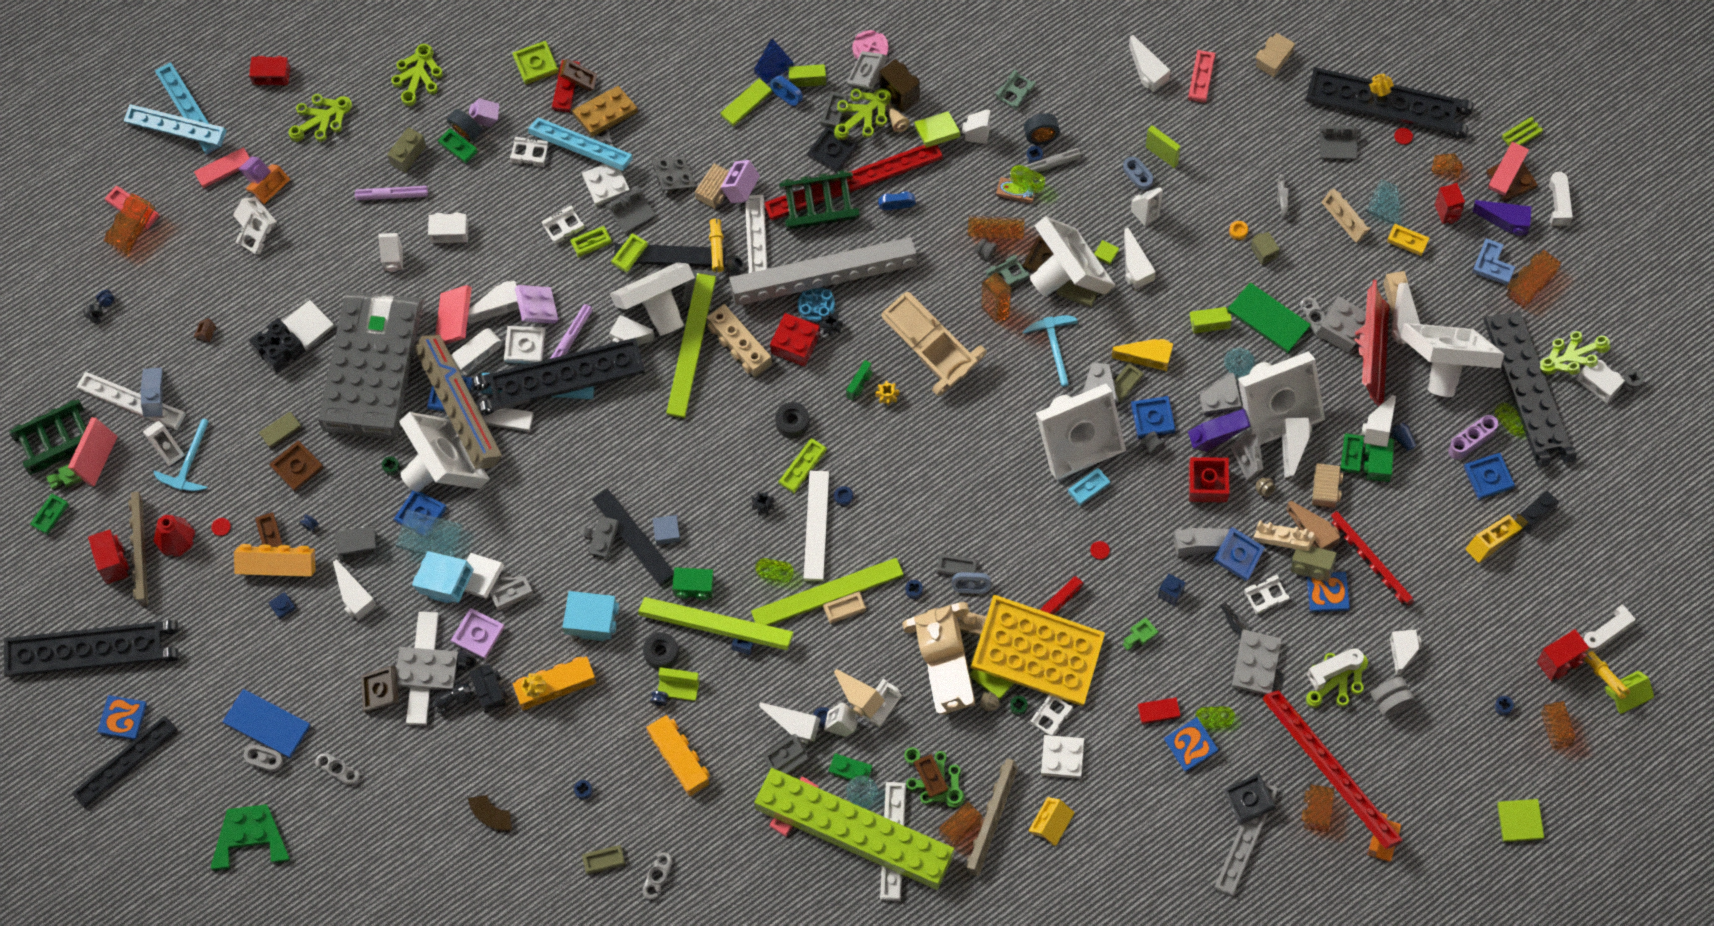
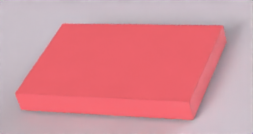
M468 285L441 293L435 335H440L445 345L465 339L472 290V287Z
M91 417L68 468L88 485L95 486L118 436L97 418Z

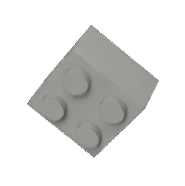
M1338 296L1330 306L1315 334L1348 353L1356 344L1355 339H1358L1360 336H1356L1355 332L1365 325L1366 312Z

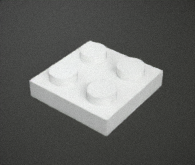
M607 164L582 173L595 206L630 192L621 170Z
M1044 735L1041 775L1081 779L1084 738Z

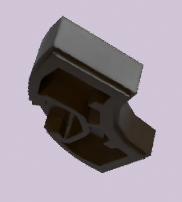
M488 795L468 798L471 811L482 824L496 831H513L510 810H500L494 807L489 801Z

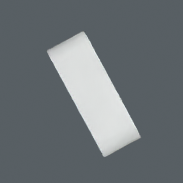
M487 328L455 351L451 357L460 375L467 374L501 347L502 341L490 328Z

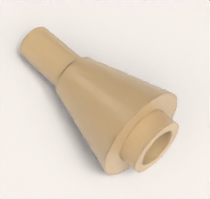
M889 102L885 108L889 113L893 130L895 132L905 131L909 125V120L895 110Z

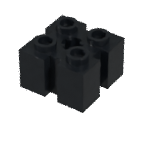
M278 317L266 326L267 332L263 334L260 331L249 340L254 352L262 360L265 359L267 365L276 375L288 366L286 361L290 358L296 360L306 352L302 342L293 332H289L288 327Z

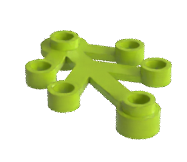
M420 44L415 54L404 60H399L396 66L398 71L403 73L394 75L391 78L392 85L398 88L403 85V81L412 77L408 90L401 94V100L405 106L410 107L416 103L415 92L420 77L425 83L429 94H435L438 91L436 83L432 82L424 69L425 62L431 68L433 78H441L443 72L432 59L434 52L432 47L427 44ZM417 61L415 67L407 70L408 65Z
M854 89L850 95L852 101L868 100L871 102L867 105L848 104L847 101L841 100L837 104V110L841 113L846 111L858 113L845 124H838L835 127V137L838 140H845L849 135V130L864 118L862 135L865 138H870L874 132L872 127V110L878 106L876 125L879 127L885 126L887 122L885 106L889 104L891 95L886 89H877L874 93H861L859 89ZM857 93L859 97H854L853 94ZM879 95L885 96V98L881 99L879 98ZM843 104L846 108H840V105ZM881 118L884 120V122L881 123L878 121V119ZM843 128L845 132H840L839 129ZM865 130H870L871 133L867 134Z
M315 94L312 96L314 106L324 105L331 108L322 110L309 108L304 103L298 104L296 110L300 116L311 115L316 117L300 126H292L288 132L290 139L294 142L301 141L304 138V132L320 123L319 130L315 132V138L318 142L325 141L329 120L334 114H336V118L330 123V127L333 132H340L342 130L341 124L344 114H347L352 108L351 100L345 96L338 97L336 100L322 98L320 94Z
M1575 331L1570 335L1571 342L1564 355L1558 357L1560 351L1565 348L1563 339H1555L1553 341V350L1549 357L1540 361V369L1546 375H1552L1556 371L1569 372L1572 375H1576L1580 372L1579 364L1587 365L1591 368L1598 365L1596 355L1581 356L1595 350L1599 353L1608 352L1611 348L1610 340L1606 336H1599L1594 343L1576 350L1583 338L1581 332Z
M1326 654L1324 661H1326L1328 657H1335V654ZM1363 654L1364 658L1358 669L1344 671L1332 677L1324 685V688L1318 691H1310L1306 696V704L1310 708L1319 707L1322 697L1339 684V695L1336 703L1340 707L1347 706L1349 702V697L1347 696V677L1354 672V683L1351 686V692L1355 695H1360L1364 688L1361 678L1362 671L1368 666L1367 657ZM1354 686H1359L1361 690L1356 691ZM1311 696H1317L1318 700H1312ZM1344 698L1346 702L1341 703L1339 699Z

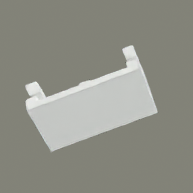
M882 679L876 688L885 700L871 719L864 715L862 716L879 728L902 696L899 693L900 690L885 679Z

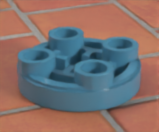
M822 287L803 291L798 299V311L801 317L811 323H821V316L826 317L829 312L833 315L835 300L832 292Z

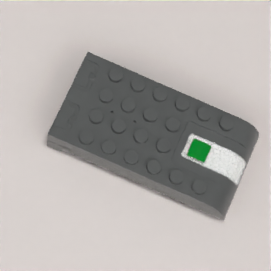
M358 291L346 292L318 418L323 432L398 440L400 431L399 421L414 353L413 347L416 343L424 303L423 298Z

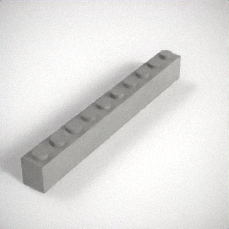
M909 237L729 277L730 290L735 306L745 305L917 266V253L912 239Z

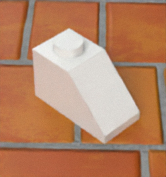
M984 110L968 116L967 123H963L962 133L965 134V141L987 144L990 130V110Z
M379 234L380 256L384 271L395 272L403 270V248L398 234Z
M621 315L609 333L612 343L636 337L637 345L651 342L655 338L653 329Z
M157 421L143 431L168 466L184 456L182 450L161 422Z
M1416 630L1396 631L1391 634L1390 642L1396 676L1402 674L1417 655L1419 648H1421V638L1417 636Z
M840 703L828 711L824 730L845 737L848 736L857 727L856 713L845 703Z

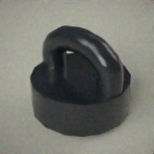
M733 255L727 260V272L730 276L744 271L745 264L741 257Z
M91 304L83 309L84 317L89 318L93 323L100 322V315L103 314V311L99 304Z
M460 651L458 654V669L466 671V668H473L476 664L474 655L467 654V651Z

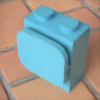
M428 551L421 562L417 575L414 577L412 586L420 594L427 595L430 599L445 603H459L474 568L467 560Z
M569 591L562 627L564 634L575 635L588 640L604 641L611 639L612 633L616 631L614 617L619 613V603L616 602L615 596Z

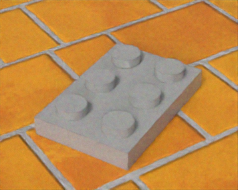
M1243 629L1231 687L1263 695L1271 693L1282 638Z
M400 647L396 667L398 687L452 691L455 684L459 653L457 651Z

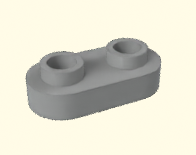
M259 745L248 746L243 754L245 761L249 765L270 772L279 770L283 765L280 753ZM254 754H258L256 759H252ZM272 760H276L274 765H270Z

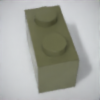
M408 127L387 154L390 165L406 173L426 147L424 136Z
M1311 546L1309 551L1296 549L1292 558L1291 572L1329 582L1335 567L1337 553Z

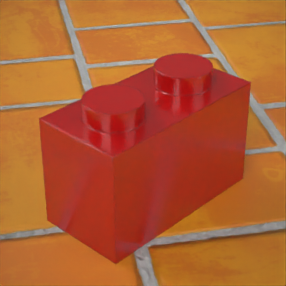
M283 56L251 57L249 77L252 85H288L291 66L288 58Z
M1458 183L1439 188L1435 208L1442 224L1455 223L1461 217L1465 200Z

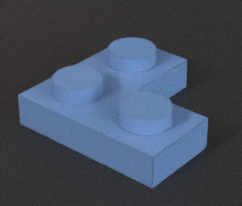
M1486 238L1472 273L1508 285L1515 266L1499 261L1498 258L1503 244Z

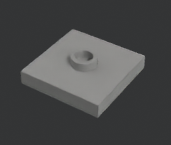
M862 51L847 80V84L852 87L873 90L879 77V71L884 67L888 57L884 54Z

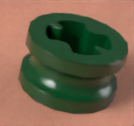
M388 456L382 461V468L385 474L392 476L399 472L400 465L395 457ZM389 463L393 464V469H389Z
M1022 696L1012 698L1010 702L1011 712L1017 716L1026 713L1028 707L1027 700ZM1016 702H1021V705L1024 704L1020 710H1017V707L1014 708Z

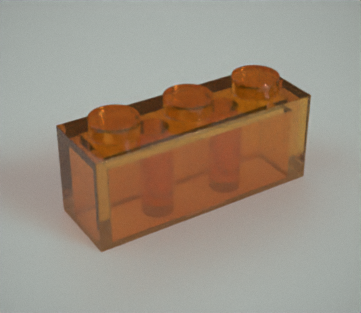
M131 193L125 199L120 213L115 216L114 223L106 232L103 241L114 249L129 255L156 207L149 201Z
M969 215L968 236L1024 239L1025 219Z
M1545 250L1540 254L1536 253L1530 260L1531 264L1528 267L1524 266L1518 274L1519 277L1516 280L1513 278L1507 285L1508 291L1506 296L1523 309L1558 273L1562 264Z
M996 272L982 282L981 308L995 323L1005 320L1010 315L1011 287Z

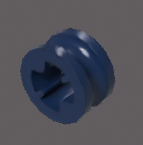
M1038 146L1028 148L1027 161L1031 164L1043 160L1042 149ZM1034 153H1038V156L1032 157Z
M109 289L100 291L95 297L101 307H107L115 300L114 295H112Z
M307 514L304 515V520L299 522L310 532H314V527L319 525L314 518Z
M918 580L908 581L905 586L906 595L911 599L920 598L923 593L921 582ZM911 586H913L914 588L918 587L917 593H915L914 591L910 592Z
M662 691L651 692L653 697L650 699L651 704L656 706L667 705L666 699L669 697L667 693Z
M1501 696L1496 700L1494 708L1499 715L1506 716L1511 713L1514 703L1510 697ZM1502 702H1506V706H1509V708L1507 707L1506 710L1502 709Z
M580 780L574 785L576 797L586 800L592 795V786L588 781ZM582 786H586V789H588V791H584V794H581L580 790L578 791V789H582Z

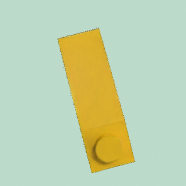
M1152 339L1115 346L1112 350V358L1167 371L1173 343L1165 339Z
M1507 515L1478 533L1465 550L1480 563L1521 531L1522 527L1510 515Z

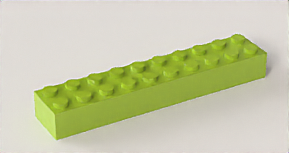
M772 767L754 801L755 810L935 890L939 889L954 857V848Z

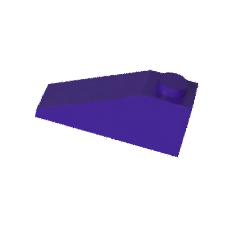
M1475 200L1472 212L1508 233L1521 236L1528 234L1532 207Z
M1241 409L1204 422L1189 430L1188 434L1193 449L1207 452L1248 429L1251 425L1246 410Z

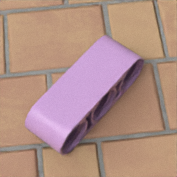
M1486 415L1452 439L1448 450L1449 455L1453 459H1462L1494 436L1498 420L1494 416ZM1484 425H1490L1492 429H1487ZM1474 435L1477 439H1471L1469 436ZM1454 446H1460L1462 450H1457Z

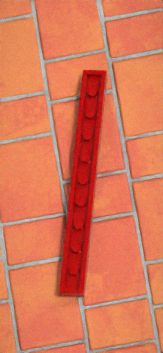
M938 144L927 148L925 145L850 171L853 173V179L848 180L849 192L943 159ZM840 181L829 183L832 199L842 196ZM822 184L811 186L814 205L825 202ZM804 188L794 191L796 212L806 209ZM786 195L764 202L771 221L789 215Z
M1278 690L1266 694L1262 700L1267 704L1268 708L1272 710L1281 724L1285 726L1292 737L1304 749L1305 753L1309 755L1329 782L1341 794L1342 798L1354 810L1355 814L1360 817L1366 827L1374 834L1379 843L1385 849L1399 845L1402 838L1282 693Z

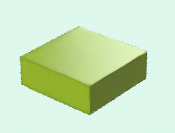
M1102 240L1094 254L1098 260L1110 265L1119 248Z

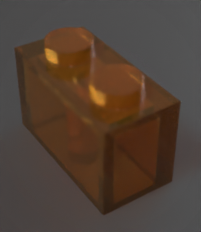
M1564 701L1544 705L1541 715L1552 749L1571 746L1576 736Z
M1310 784L1309 790H1305L1303 802H1306L1307 805L1306 810L1302 809L1301 821L1304 822L1305 829L1328 832L1335 788Z
M968 801L939 827V835L949 846L954 848L980 825L982 815Z

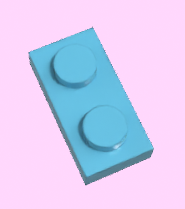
M1097 468L1069 488L1068 493L1081 506L1109 486L1110 481Z

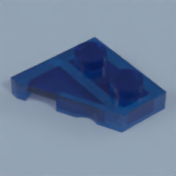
M771 39L754 68V74L765 84H768L772 79L789 70V67L794 66V62L774 39Z

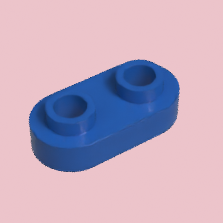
M777 76L771 80L770 87L772 91L789 105L795 106L802 101L803 95L801 90L787 79Z
M904 191L900 194H883L878 199V204L881 210H893L912 207L916 204L914 194Z

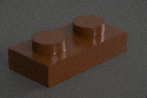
M567 58L563 61L560 77L590 92L594 90L597 74Z
M271 512L255 517L262 545H270L277 548L283 545L274 513Z
M932 753L913 761L930 799L948 791V787Z

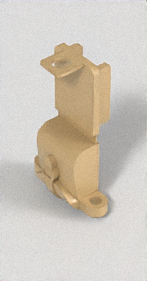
M910 292L902 294L882 313V319L917 353L925 366L940 379L932 389L937 396H941L959 380L964 379L968 372L987 353V350L982 345L976 347L970 353Z
M959 602L939 609L934 608L902 623L905 633L917 631L919 648L923 659L928 665L936 711L940 715H947L956 710L975 706L974 693L957 619L969 613V607L966 602Z

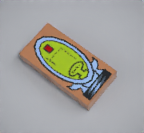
M1000 177L996 196L1033 203L1036 184Z

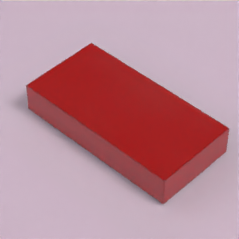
M1177 697L1137 704L1141 724L1180 718Z

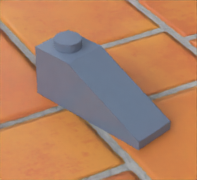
M162 368L143 369L141 382L143 417L163 416Z

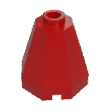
M163 515L157 521L153 541L163 555L180 557L193 547L195 531L185 518Z

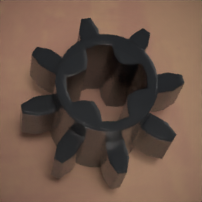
M829 312L826 317L821 316L822 322L819 323L821 329L824 328L823 335L827 333L833 337V334L836 332L840 333L839 327L843 326V322L841 320L838 321V314L832 315Z
M758 491L756 498H751L752 502L755 503L752 505V510L757 509L759 516L761 513L769 515L770 509H775L774 504H772L774 496L769 497L768 491L765 493Z

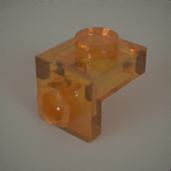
M1455 153L1439 154L1434 156L1431 171L1433 174L1451 173L1454 178H1459L1463 164Z

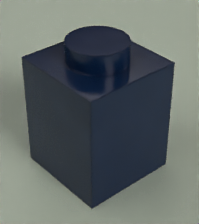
M1168 573L1159 588L1158 598L1175 606L1184 592L1186 582Z

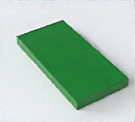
M1251 282L1227 308V312L1287 354L1311 326L1310 323Z

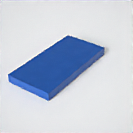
M245 689L241 691L222 721L228 727L277 751L289 759L311 726L310 723Z

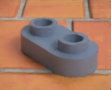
M1136 157L1125 159L1123 171L1135 186L1142 190L1150 188L1153 184V175L1146 166Z
M960 572L953 576L952 588L958 593L984 594L991 588V579L984 573Z

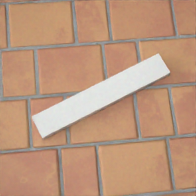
M750 195L745 202L749 273L767 269L763 195Z
M84 373L76 387L77 390L143 417L141 394L90 373ZM163 404V416L145 418L154 422L159 421L164 426L177 431L186 414L181 410Z
M810 471L804 581H823L829 486L828 471Z
M438 612L418 613L415 648L435 650L439 619ZM410 688L407 725L427 726L431 689Z
M886 782L884 817L904 826L906 783ZM882 866L880 900L901 901L902 874Z

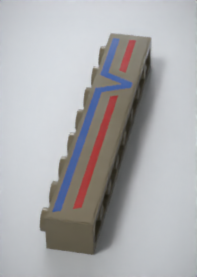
M440 335L421 336L413 348L475 469L494 467L502 457V454Z

